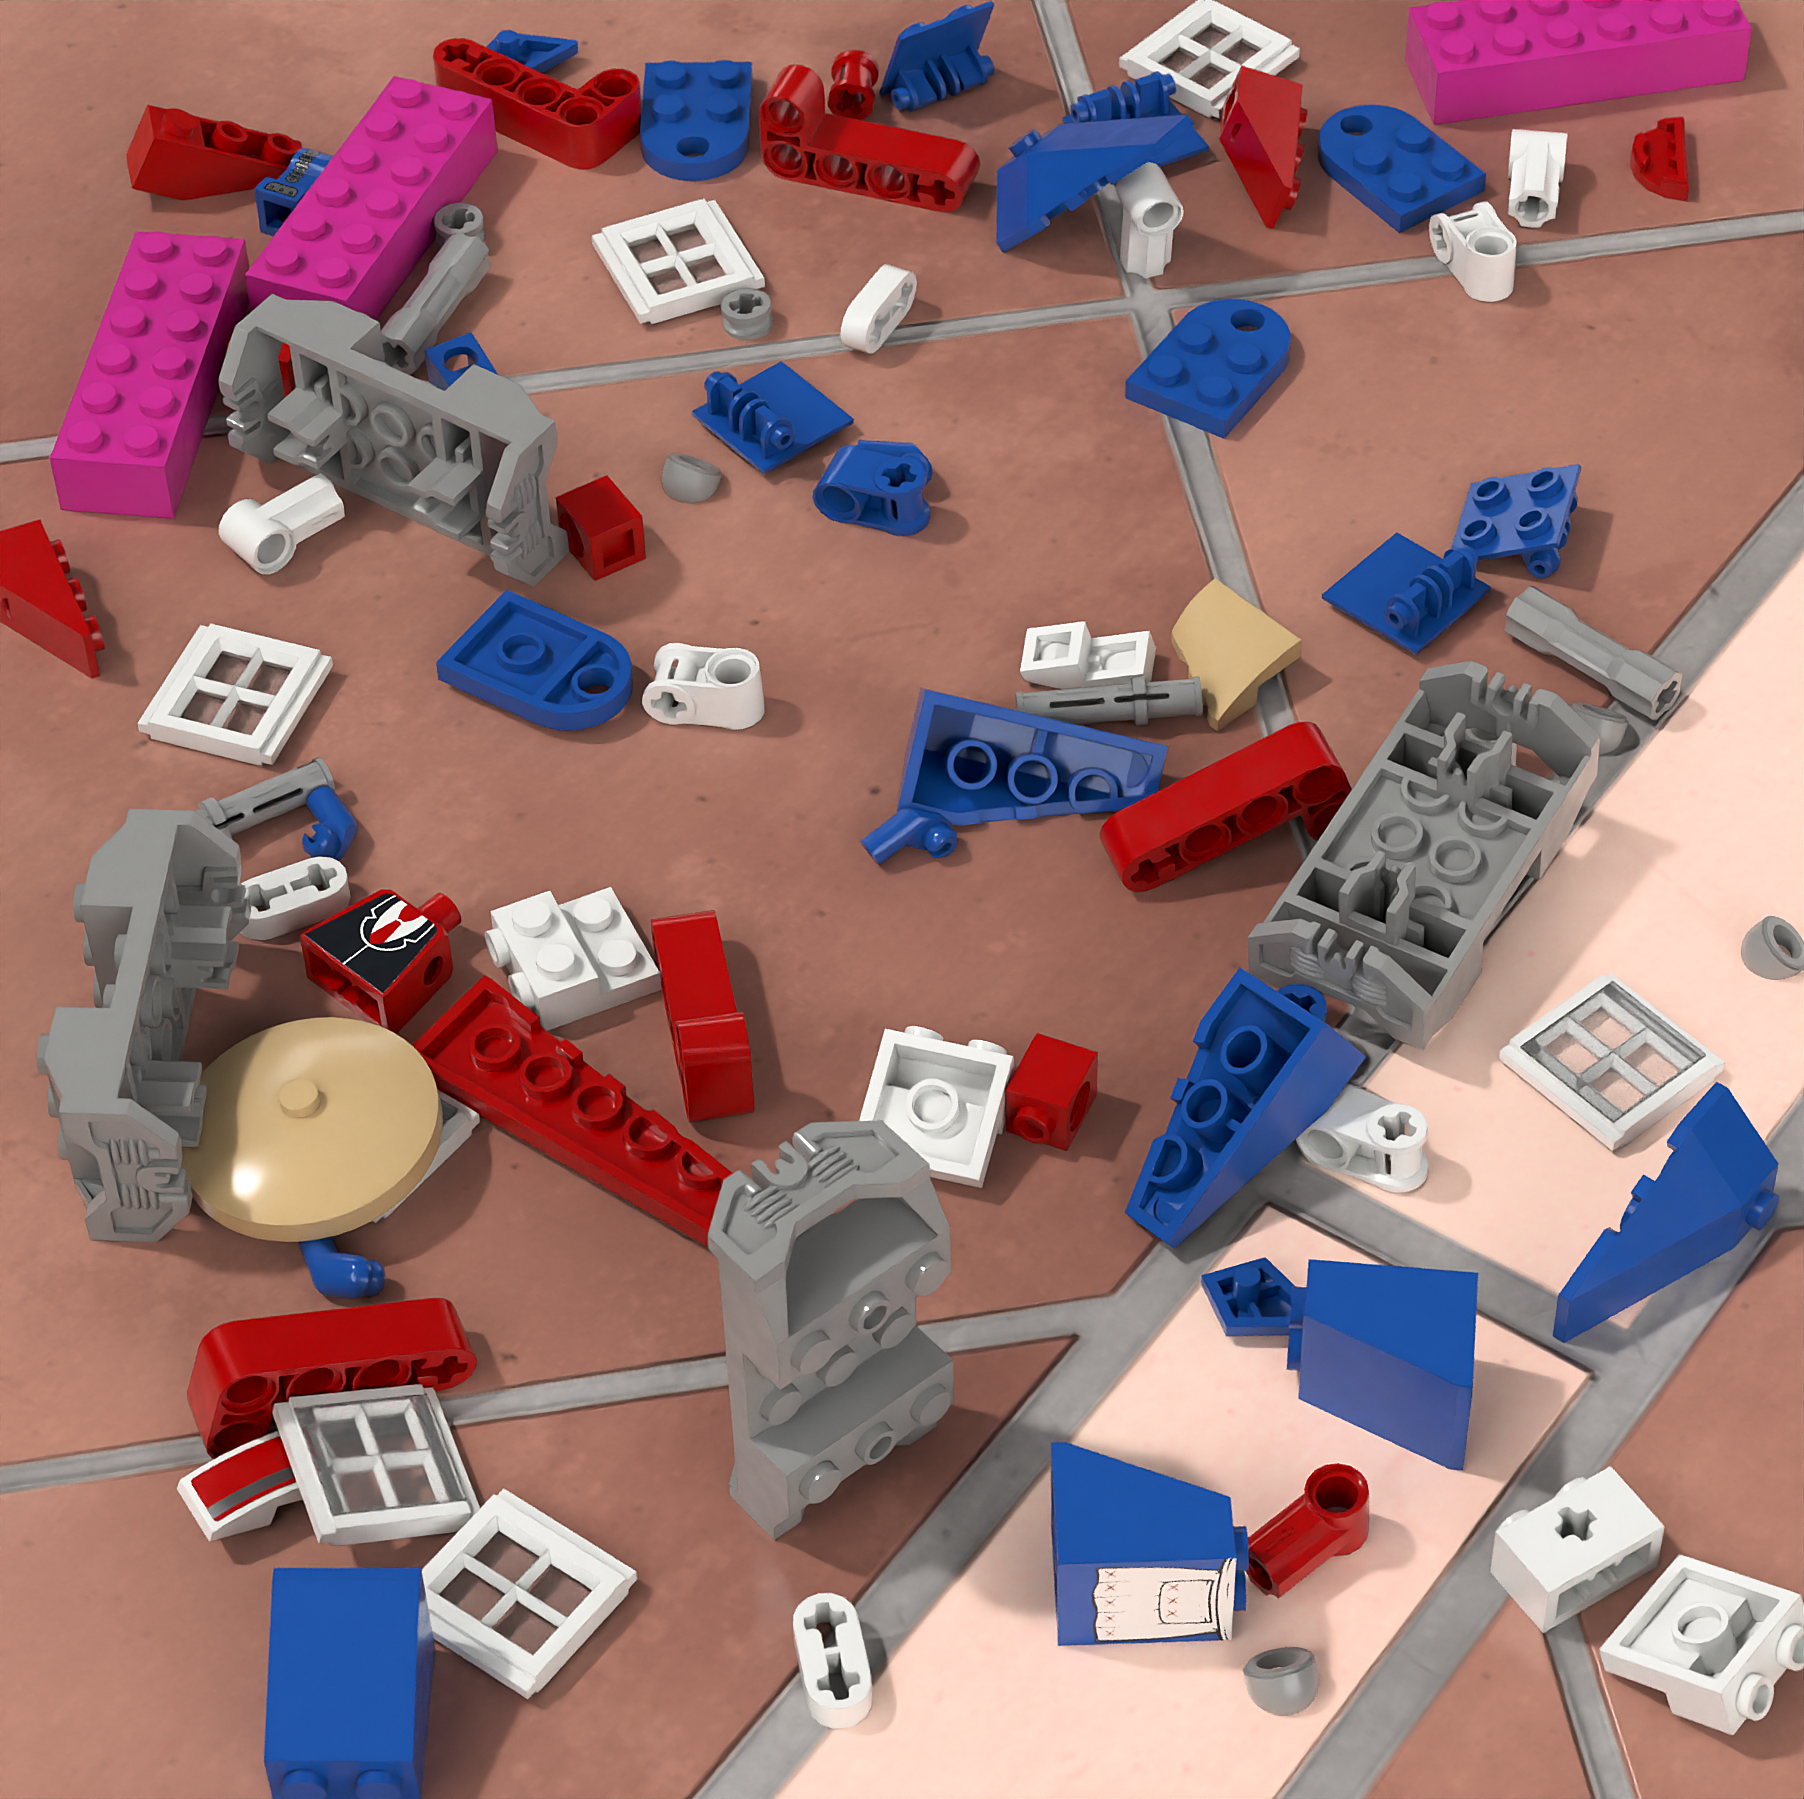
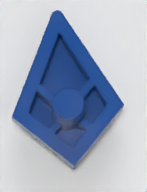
M512 30L501 31L486 46L541 73L579 53L578 41L520 34Z
M1266 1257L1201 1275V1286L1226 1337L1289 1335L1292 1286L1295 1285Z

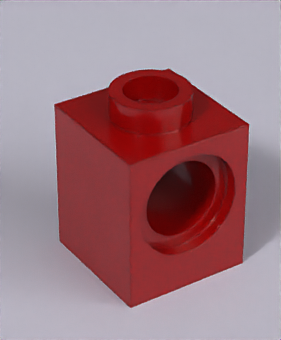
M608 475L556 497L558 525L567 531L569 551L594 581L646 559L642 515Z
M1036 1033L1005 1089L1006 1131L1019 1135L1031 1143H1043L1067 1151L1097 1096L1098 1052Z

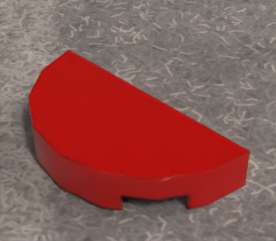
M1684 117L1664 118L1657 122V128L1644 134L1640 132L1635 136L1631 150L1630 167L1634 178L1648 191L1664 198L1687 201L1689 178Z

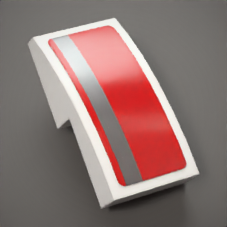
M307 1421L299 1425L315 1470L321 1473L308 1430L304 1428L308 1423ZM279 1431L265 1435L219 1456L180 1479L177 1486L179 1494L209 1542L271 1525L278 1506L303 1500ZM323 1438L330 1460H337ZM337 1477L339 1485L341 1484L343 1477Z

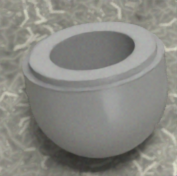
M671 453L667 455L662 470L661 482L664 492L671 499L683 503H695L706 500L716 492L722 478V473L718 467L701 459L685 454Z
M1573 702L1569 704L1600 736L1599 754L1611 752L1621 744L1628 725L1625 716L1588 703Z
M1767 916L1746 933L1741 945V958L1746 968L1759 977L1770 980L1787 979L1804 970V941L1797 930L1786 920L1776 916ZM1778 944L1785 947L1790 952L1791 957L1785 954Z
M1284 1647L1265 1651L1252 1657L1243 1667L1246 1688L1251 1700L1260 1709L1270 1714L1280 1716L1297 1714L1310 1706L1317 1695L1319 1675L1315 1656L1304 1648Z

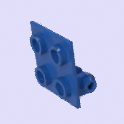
M993 1L976 7L964 5L953 10L944 19L927 25L924 22L915 23L903 30L898 35L880 89L881 96L891 93L892 101L898 110L906 108L909 112H912L935 101L945 99L946 92L954 96L959 94L960 88L962 91H966L987 83L988 77L994 74V65L988 55L980 56L978 49L995 5Z
M1156 71L1148 76L1136 79L1135 85L1128 80L1122 82L1120 89L1116 85H1112L1105 90L1079 96L1077 103L1070 106L1071 115L1062 117V122L1068 124L1182 115L1169 100V96L1176 93L1174 78L1170 73L1162 75L1161 72ZM1190 127L1167 149L1148 162L1161 167L1209 151V145L1193 127Z
M782 361L741 384H737L736 377L729 372L720 373L716 371L711 373L704 383V388L707 391V403L692 411L694 418L762 474L768 473L854 423V419Z
M1580 464L1558 468L1546 467L1535 472L1502 478L1490 477L1480 482L1471 483L1451 547L1467 545L1476 552L1479 561L1521 554L1529 573L1537 578H1546L1556 572L1561 562L1558 550L1566 544L1571 528L1569 517L1576 509L1578 503L1575 489L1582 469Z
M1396 532L1322 594V599L1412 653L1417 654L1491 591V586L1475 578L1476 565L1479 559L1471 547L1467 545L1461 547L1453 546L1444 553V558H1441Z

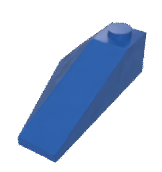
M1189 115L1059 124L1043 135H1040L1036 128L1032 129L1009 147L1014 156L997 170L996 244L1002 252H1005L1046 228L1051 223V219L1066 209L1074 210L1108 183L1113 185L1161 154L1192 127L1194 122Z
M1716 1081L1682 1119L1666 1141L1667 1147L1674 1151L1667 1159L1657 1179L1654 1181L1646 1175H1642L1631 1191L1632 1199L1622 1216L1619 1227L1620 1231L1617 1232L1610 1227L1604 1229L1558 1294L1552 1337L1566 1343L1734 1249L1752 1227L1761 1230L1769 1222L1779 1202V1195L1774 1193L1779 1163L1728 1087Z

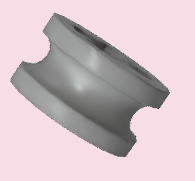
M453 203L442 207L436 212L434 226L437 232L435 236L438 248L441 249L447 239L457 232L466 236H477L484 243L486 238L483 228L482 211L469 203Z
M747 288L735 290L727 294L721 303L725 332L739 340H753L766 335L773 325V318L770 313L772 308L770 297L763 291Z

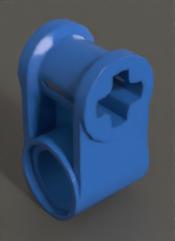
M857 445L840 447L813 490L812 498L818 510L829 519L839 523H853L882 530L896 536H908L923 530L929 524L931 517L929 505L922 495V490L925 488L927 481L926 471L919 461L908 457H896L870 451ZM906 474L910 476V482H907ZM894 511H897L898 519L894 518Z

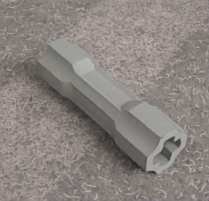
M460 232L450 236L429 264L428 274L401 310L390 317L382 328L381 337L384 359L388 366L408 375L415 372L426 358L424 350L434 347L438 332L463 297L474 291L492 266L488 258L490 249L477 236H466Z
M1529 586L1521 595L1515 597L1506 613L1505 632L1542 654L1557 656L1607 686L1612 696L1652 720H1658L1665 711L1671 709L1681 691L1680 683L1683 677L1681 673L1644 651L1629 649L1581 621L1573 609L1534 586Z

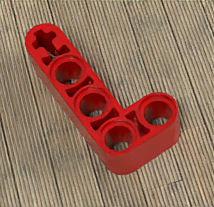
M448 39L438 44L433 51L436 86L492 99L495 132L571 168L587 170L600 166L640 133L642 113L640 81L637 75L629 70H604L577 90L469 39Z
M791 64L784 67L760 105L759 119L763 163L771 173L785 180L938 212H951L957 210L962 204L979 172V156L972 147L959 140L825 113L823 82L817 73L803 65Z
M1308 721L1297 722L1118 811L1102 825L1099 833L1100 840L1123 885L1128 890L1135 892L1148 891L1297 816L1302 820L1309 835L1318 841L1352 788L1342 766L1320 728Z
M715 910L651 919V933L656 965L660 972L661 990L688 1122L754 1113L752 1063L746 1022L743 1012H737Z
M426 1298L237 1320L215 1327L201 1340L187 1390V1400L206 1452L212 1459H216L231 1450L267 1435L273 1416L274 1404L288 1402L289 1397L422 1384L423 1388L433 1387L435 1391H442L453 1388L469 1378L477 1366V1358L454 1305L451 1301L444 1298Z

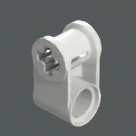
M1483 201L1476 203L1473 209L1468 212L1449 217L1444 213H1439L1430 218L1429 235L1433 250L1437 258L1446 264L1463 286L1465 293L1471 298L1486 302L1500 301L1512 293L1517 240L1497 217L1491 204Z
M669 643L662 646L656 653L654 659L656 676L654 682L646 687L642 699L645 711L652 718L671 725L684 723L718 726L731 730L745 729L761 720L765 713L760 666L758 659L750 651L741 648L720 649L690 646L682 643ZM676 660L679 661L677 668L672 666L673 662ZM674 699L679 701L676 707L672 706Z
M1347 1083L1329 1109L1296 1138L1298 1148L1313 1164L1323 1169L1339 1171L1374 1184L1384 1191L1393 1193L1412 1191L1426 1181L1429 1172L1427 1156L1421 1149L1428 1135L1427 1120L1421 1111L1410 1105L1396 1103L1368 1093L1351 1083ZM1405 1124L1409 1125V1136L1405 1135ZM1387 1161L1391 1162V1173L1387 1172Z

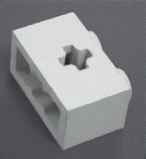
M1610 1466L1589 1479L1580 1477L1570 1481L1557 1493L1555 1498L1530 1512L1528 1510H1520L1509 1516L1500 1525L1498 1530L1495 1531L1490 1573L1539 1630L1545 1633L1657 1568L1665 1526Z

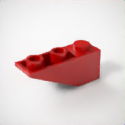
M1241 65L1223 105L1219 140L1264 225L1274 229L1283 208L1287 210L1293 208L1300 189L1301 179L1294 177L1299 168L1304 152V144L1297 141L1303 132L1308 114L1307 109L1301 108L1303 85Z
M147 105L126 153V160L132 189L185 201L252 190L265 177L277 180L288 169L293 156L302 148L301 141L293 140L281 133H264L241 127L231 121L224 120L219 122L190 115L186 111L177 108L165 109Z
M40 519L0 531V622L91 679L99 677L100 672L95 652L105 649L104 641L95 616L84 617L82 612L87 611V604L78 578L72 577L67 579L65 574L70 573V566L61 540L50 541Z

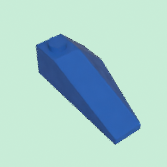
M920 688L906 747L896 811L898 812L905 808H915L940 813L951 824L960 826L993 821L1023 820L1046 816L1122 810L1158 791L1168 746Z
M1239 967L1200 1021L1192 1041L1199 1046L1187 1079H1177L1170 1097L1177 1103L1165 1134L1153 1140L1125 1211V1214L1174 1249L1329 1109L1366 1058L1364 1054L1327 1023L1241 967Z

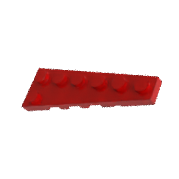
M484 975L412 1045L425 1059L433 1074L438 1090L708 1247V1232L723 1180L733 1173L694 1141L680 1135L677 1128L654 1109L644 1110L626 1095V1087L611 1074L603 1077L584 1061L583 1052L565 1038L560 1042L546 1031L540 1024L539 1016L493 979Z

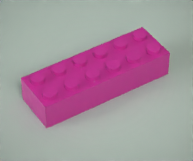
M1460 0L1435 2L1431 5L1408 9L1405 61L1432 123L1437 125L1745 80L1752 28L1737 0Z
M393 76L245 274L251 312L271 294H274L286 300L334 301L356 312L364 313L377 321L436 238L437 232L434 226L436 212L446 205L461 203L497 153L492 99L418 82L413 79Z
M135 231L50 456L61 510L174 519L219 391L218 379L225 360L228 341L233 334L235 326L244 319L249 304L245 274L250 268L245 239Z

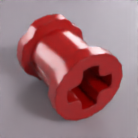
M847 50L841 52L834 58L831 66V77L834 84L829 90L827 106L834 115L863 120L873 111L875 93L872 87L875 86L879 77V65L875 58L864 51Z

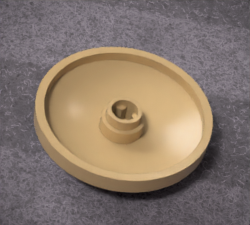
M324 1017L292 1021L265 1029L235 1044L202 1072L199 1084H206L207 1093L203 1107V1125L198 1147L182 1146L183 1157L180 1168L187 1170L186 1180L191 1181L192 1196L200 1208L212 1219L237 1233L267 1241L302 1242L332 1237L354 1230L385 1214L401 1202L422 1180L437 1154L443 1130V1111L436 1082L425 1059L411 1044L394 1032L372 1023L349 1018Z

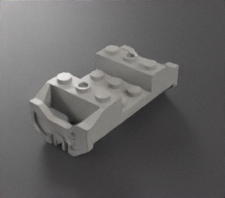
M271 294L235 326L218 379L220 392L225 396L223 404L237 410L226 419L227 425L234 428L228 433L230 446L269 464L280 458L314 475L321 473L332 483L490 556L494 562L495 570L533 587L569 553L567 531L550 522L546 477L558 444L556 421L540 414L522 385L513 382L505 376L497 375L473 364L451 386L443 391L429 382L421 381L388 366L384 359L379 321L334 301L286 300ZM283 343L288 344L290 347L296 388L286 397L284 396L278 359Z
M1474 661L1428 668L1419 681L1418 692L1265 921L1256 924L1248 936L1249 973L1275 988H1282L1293 984L1313 987L1320 992L1365 1010L1393 1038L1424 1050L1432 1036L1453 1019L1481 975L1483 941L1524 876L1528 875L1540 880L1568 837L1586 794L1597 777L1600 736L1558 694L1548 690H1537L1532 699V685L1523 683L1519 691L1514 685H1511L1506 691L1503 687L1506 679L1505 675L1499 672L1495 674L1487 686V667ZM1478 728L1495 735L1498 740L1490 750L1465 740L1466 729ZM1512 742L1533 750L1560 777V784L1511 765Z
M129 809L126 823L92 855L86 882L76 884L73 912L75 921L84 922L86 929L83 954L85 964L87 966H94L96 973L93 985V998L96 1008L56 1006L50 1034H41L38 1041V1071L40 1074H47L50 1082L48 1089L50 1117L58 1118L60 1123L58 1136L59 1155L62 1160H69L75 1187L87 1210L85 1222L90 1240L158 1242L190 1212L193 1198L191 1181L186 1180L187 1170L180 1168L183 1157L181 1148L182 1146L198 1147L207 1087L206 1084H199L202 1063L182 1061L197 988L228 989L231 972L235 969L239 950L238 941L232 940L248 925L251 914L249 899H244L246 893L245 885L239 884L242 873L239 845L198 813L191 810Z
M882 1120L809 1123L794 1134L792 1138L793 1147L787 1141L779 1145L780 1159L775 1161V1171L777 1174L771 1172L764 1161L757 1159L751 1163L752 1179L743 1170H738L723 1180L708 1232L709 1250L718 1258L727 1358L735 1463L729 1482L730 1496L773 1540H776L802 1521L805 1507L808 1504H817L827 1499L837 1489L841 1481L866 1464L878 1463L891 1452L895 1445H911L937 1427V1421L946 1413L950 1405L954 1403L953 1360L916 1326L915 1301L917 1296L923 1297L935 1291L943 1283L946 1276L951 1274L950 1226L930 1179V1164ZM857 1199L856 1201H854L853 1203H851L835 1215L833 1214V1212H835L851 1200Z

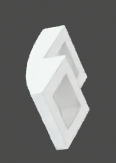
M1085 621L1029 628L1026 633L1020 673L1025 681L1058 689L1131 684V678L1144 677L1146 683L1151 682L1156 646L1150 631L1091 638Z

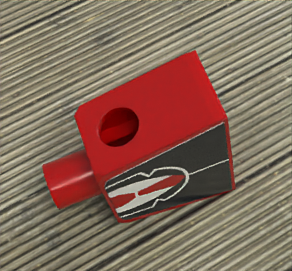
M381 889L309 928L300 935L307 978L365 1022L381 1026L398 1034L451 977L453 963L449 935L447 933L461 923V914L453 901L442 893L435 894L416 908L391 889Z

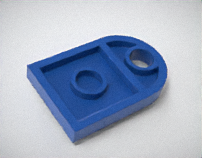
M670 60L661 63H645L640 126L641 150L645 162L654 171L676 180L702 181L725 175L743 162L748 154L750 142L753 86L752 62H733L730 60L678 62ZM688 154H702L701 156H698V157H687V156H685V155H688Z
M1384 105L1354 106L1332 115L1320 129L1318 160L1322 169L1398 233L1485 191V172L1415 117L1400 109ZM1360 132L1363 133V135H1350L1347 133Z
M1222 299L1202 304L1185 315L1126 380L1125 398L1224 439L1285 370L1290 354L1289 328L1278 313L1257 302L1242 299ZM1243 326H1250L1257 328L1258 330L1241 331L1237 328Z
M505 590L436 662L438 680L533 723L556 730H581L610 720L625 707L633 690L631 660L628 652L618 640L600 630L509 590ZM594 685H603L610 688L599 694H590L583 691Z

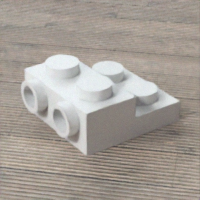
M611 887L560 905L557 904L551 891H547L490 911L493 929L485 932V940L490 956L497 968L506 965L511 974L508 976L512 995L540 1017V1024L546 1031L661 990L660 972Z
M909 1026L905 1028V1032L885 1029L859 1121L882 1120L930 1164V1177L982 1188L997 1133L1002 1134L1006 1121L1005 1089L1017 1069L1014 1058L1011 1055H1006L1007 1051L1003 1047L983 1040H971L968 1046L943 1041V1037L940 1034L922 1027Z
M1679 1554L1601 1646L1599 1653L1605 1671L1665 1692L1673 1714L1734 1735L1747 1718L1758 1721L1767 1714L1773 1701V1685L1786 1669L1799 1671L1804 1667V1604L1800 1594Z

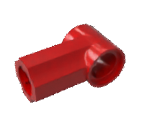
M1340 1463L1327 1464L1314 1470L1307 1478L1304 1494L1248 1537L1249 1567L1245 1571L1249 1580L1264 1595H1274L1279 1599L1330 1557L1349 1555L1360 1549L1365 1543L1369 1533V1488L1367 1480L1362 1473L1350 1465ZM1331 1507H1342L1348 1510L1345 1512L1334 1513L1329 1512L1326 1509Z

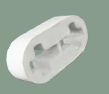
M889 264L883 265L848 307L841 326L840 337L842 344L867 354L875 353L908 313L916 293V275L913 272Z
M320 856L309 858L241 883L246 888L244 899H249L251 914L248 925L240 934L252 940L272 939L324 921L344 910L351 898L346 868L333 858ZM323 885L326 890L318 891L315 886ZM263 905L266 911L259 912L256 906Z
M819 1593L806 1598L800 1603L793 1615L795 1651L807 1707L811 1716L823 1726L832 1729H847L858 1725L864 1720L872 1707L870 1668L858 1615L853 1604L844 1597L833 1593ZM830 1622L831 1628L835 1631L836 1647L824 1649L817 1624ZM841 1672L844 1688L849 1692V1698L835 1700L834 1694L830 1690L829 1674Z

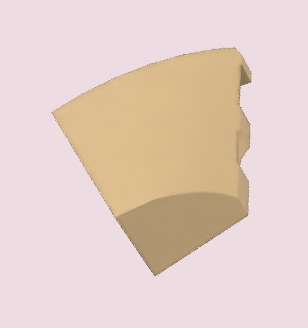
M1216 578L1191 600L1171 631V642L1178 658L1189 667L1188 679L1200 677L1202 697L1208 708L1207 721L1210 727L1217 732L1257 704L1258 686L1301 657L1302 639Z

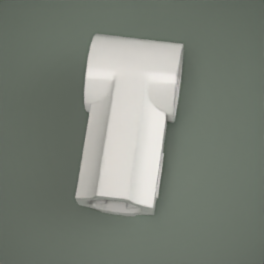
M1512 129L1508 178L1511 179L1508 215L1515 217L1522 227L1540 228L1544 222L1555 218L1560 188L1558 184L1559 182L1563 183L1567 133Z
M1147 162L1117 181L1116 184L1117 195L1123 204L1120 262L1127 273H1136L1145 279L1163 274V268L1171 261L1173 229L1181 222L1184 214L1183 206L1161 168L1157 164Z
M319 473L263 505L254 499H244L235 503L221 519L219 536L227 546L257 572L272 574L279 571L289 562L294 554L297 543L345 517L343 501L336 493L333 483L323 474Z

